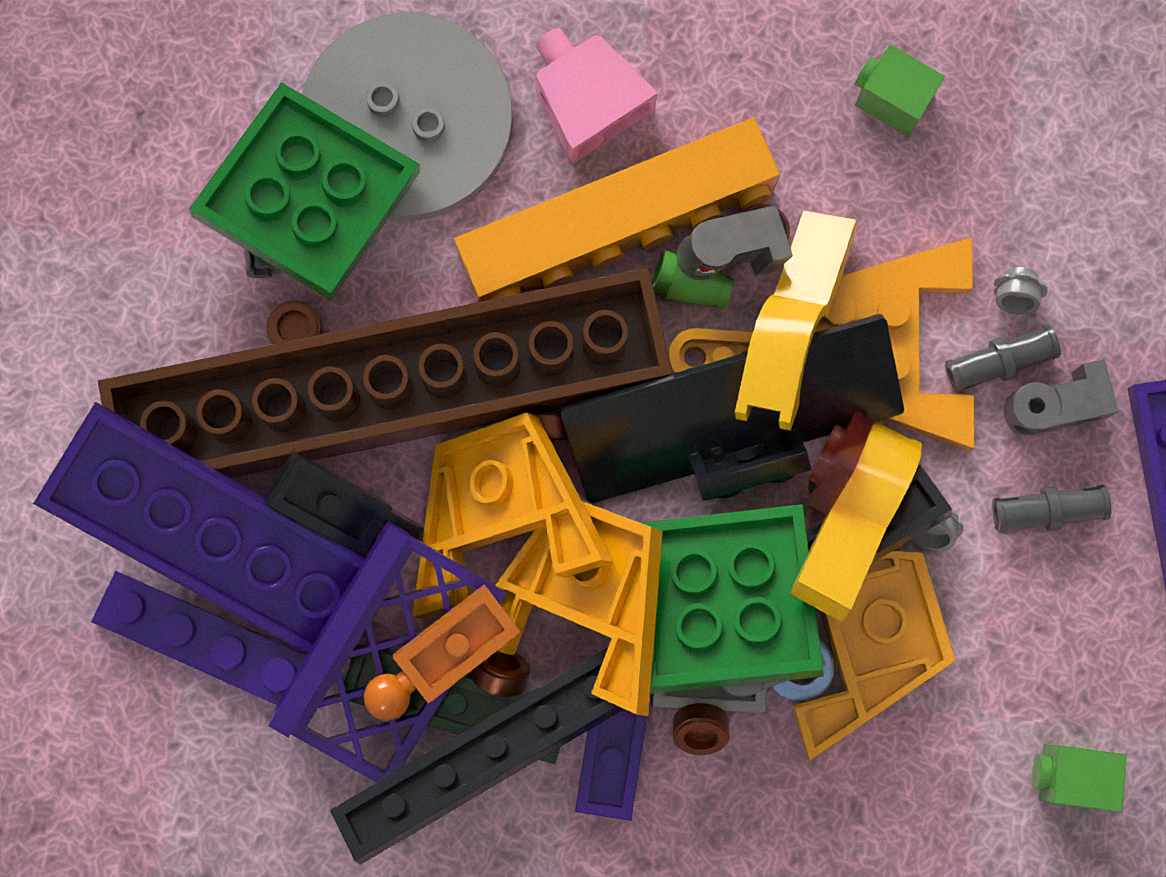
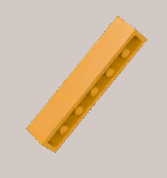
M752 117L455 237L454 242L478 302L520 294L540 285H543L544 289L564 285L574 278L572 273L589 265H593L595 270L612 266L624 258L623 251L641 244L644 250L661 246L673 238L672 231L690 224L695 229L705 221L723 217L721 211L739 204L743 210L753 205L763 204L771 198L770 192L775 189L780 172L755 118Z

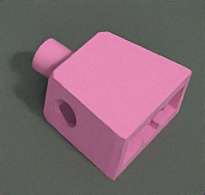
M555 28L542 36L536 43L537 50L548 64L535 75L536 92L572 165L655 111L657 100L655 89L601 36L594 35L574 47L562 29Z

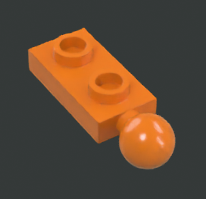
M484 584L393 654V659L403 671L397 675L382 674L373 678L368 683L364 692L365 706L368 712L375 718L389 721L404 714L410 703V694L416 689L429 704L521 632Z

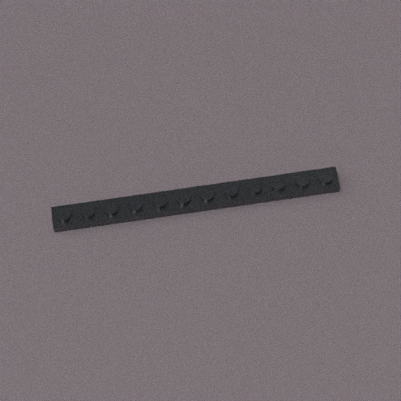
M918 465L906 494L886 528L872 563L951 517V506L921 465ZM823 522L806 531L808 551H810ZM608 647L331 809L330 812L354 861L360 865L624 710L591 694Z

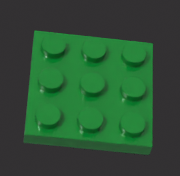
M281 82L192 203L189 211L191 217L332 301L419 175L420 164Z
M803 504L641 522L644 525L663 531L650 694L824 677L816 608L789 594L809 553Z

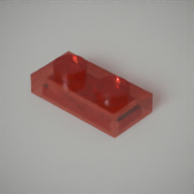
M855 411L845 429L835 424L820 451L821 455L808 477L810 481L816 483L808 505L826 515L830 513L856 468L875 423L874 420Z

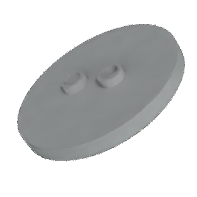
M393 13L366 20L342 33L319 56L307 77L302 93L304 96L420 164L419 175L388 218L390 220L412 221L433 218L457 209L470 201L485 188L499 170L508 150L512 134L513 117L510 91L505 75L495 57L479 39L461 26L427 14Z

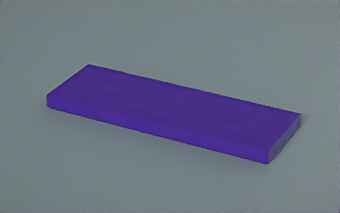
M97 402L90 409L33 503L305 654H308L366 558L365 555L362 556L269 506L263 499L264 497Z

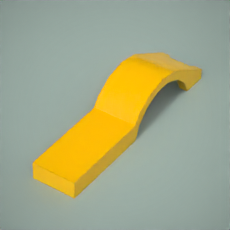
M803 211L791 245L793 257L785 262L775 293L770 295L765 301L754 327L735 409L736 419L747 421L752 406L781 412L779 427L791 431L799 407L800 389L809 346L820 319L828 320L856 235L855 219Z
M882 421L869 424L860 443L863 445L860 454L837 498L829 509L789 593L840 622L844 621L854 605L886 528L907 492L921 457L922 443L914 438H907L883 425L884 422Z

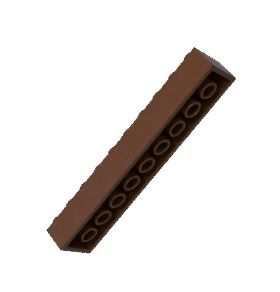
M647 267L98 380L101 404L104 407L223 475L234 478L282 468L293 450L315 461L493 424L526 412L536 415L560 410L563 405L671 375L672 369L650 272Z

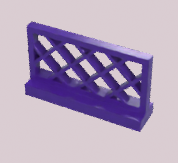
M387 521L271 713L268 726L288 738L290 735H293L374 782H379L402 768L449 688L429 704L425 701L419 713L356 729L349 700L364 696L367 686L346 691L341 672L348 658L372 652L377 675L384 674L378 650L408 643L425 630L415 632L408 605L410 600L441 593L445 613L451 610L447 594L448 590L472 585L479 589L485 584L499 604L504 598L506 591L409 535L407 531ZM412 551L433 563L438 585L405 593L400 571ZM441 568L460 579L445 583ZM396 579L399 595L385 598ZM402 603L409 633L376 642L371 619L377 609ZM366 629L370 644L355 647ZM336 679L340 693L326 696ZM342 702L349 732L325 737L307 727L318 708ZM411 725L401 741L398 728ZM392 730L396 751L385 770L363 758L359 739ZM352 741L355 753L339 744Z

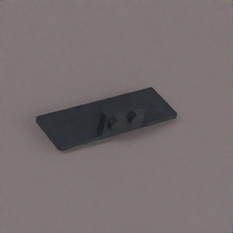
M876 314L814 332L804 366L799 407L791 431L779 427L781 412L752 406L747 421L736 419L735 409L748 352L563 405L560 408L562 421L587 500L590 503H596L693 474L703 501L713 498L724 499L733 497L744 489L769 482L782 483L792 479L796 474L812 470L804 442L898 416L904 412L887 320L882 314Z

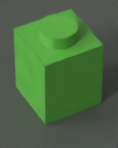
M890 44L880 61L870 56L857 77L854 85L862 90L855 106L909 137L946 76Z
M1044 744L1043 755L1038 754L1033 763V787L1040 789V801L1123 812L1127 754Z

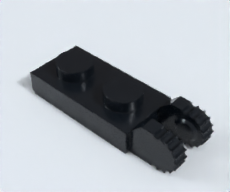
M294 450L263 498L269 506L362 556L365 553H369L376 541L375 536L383 523H387V521L407 531L409 535L416 539L420 537L424 530L417 522L394 510L386 501Z

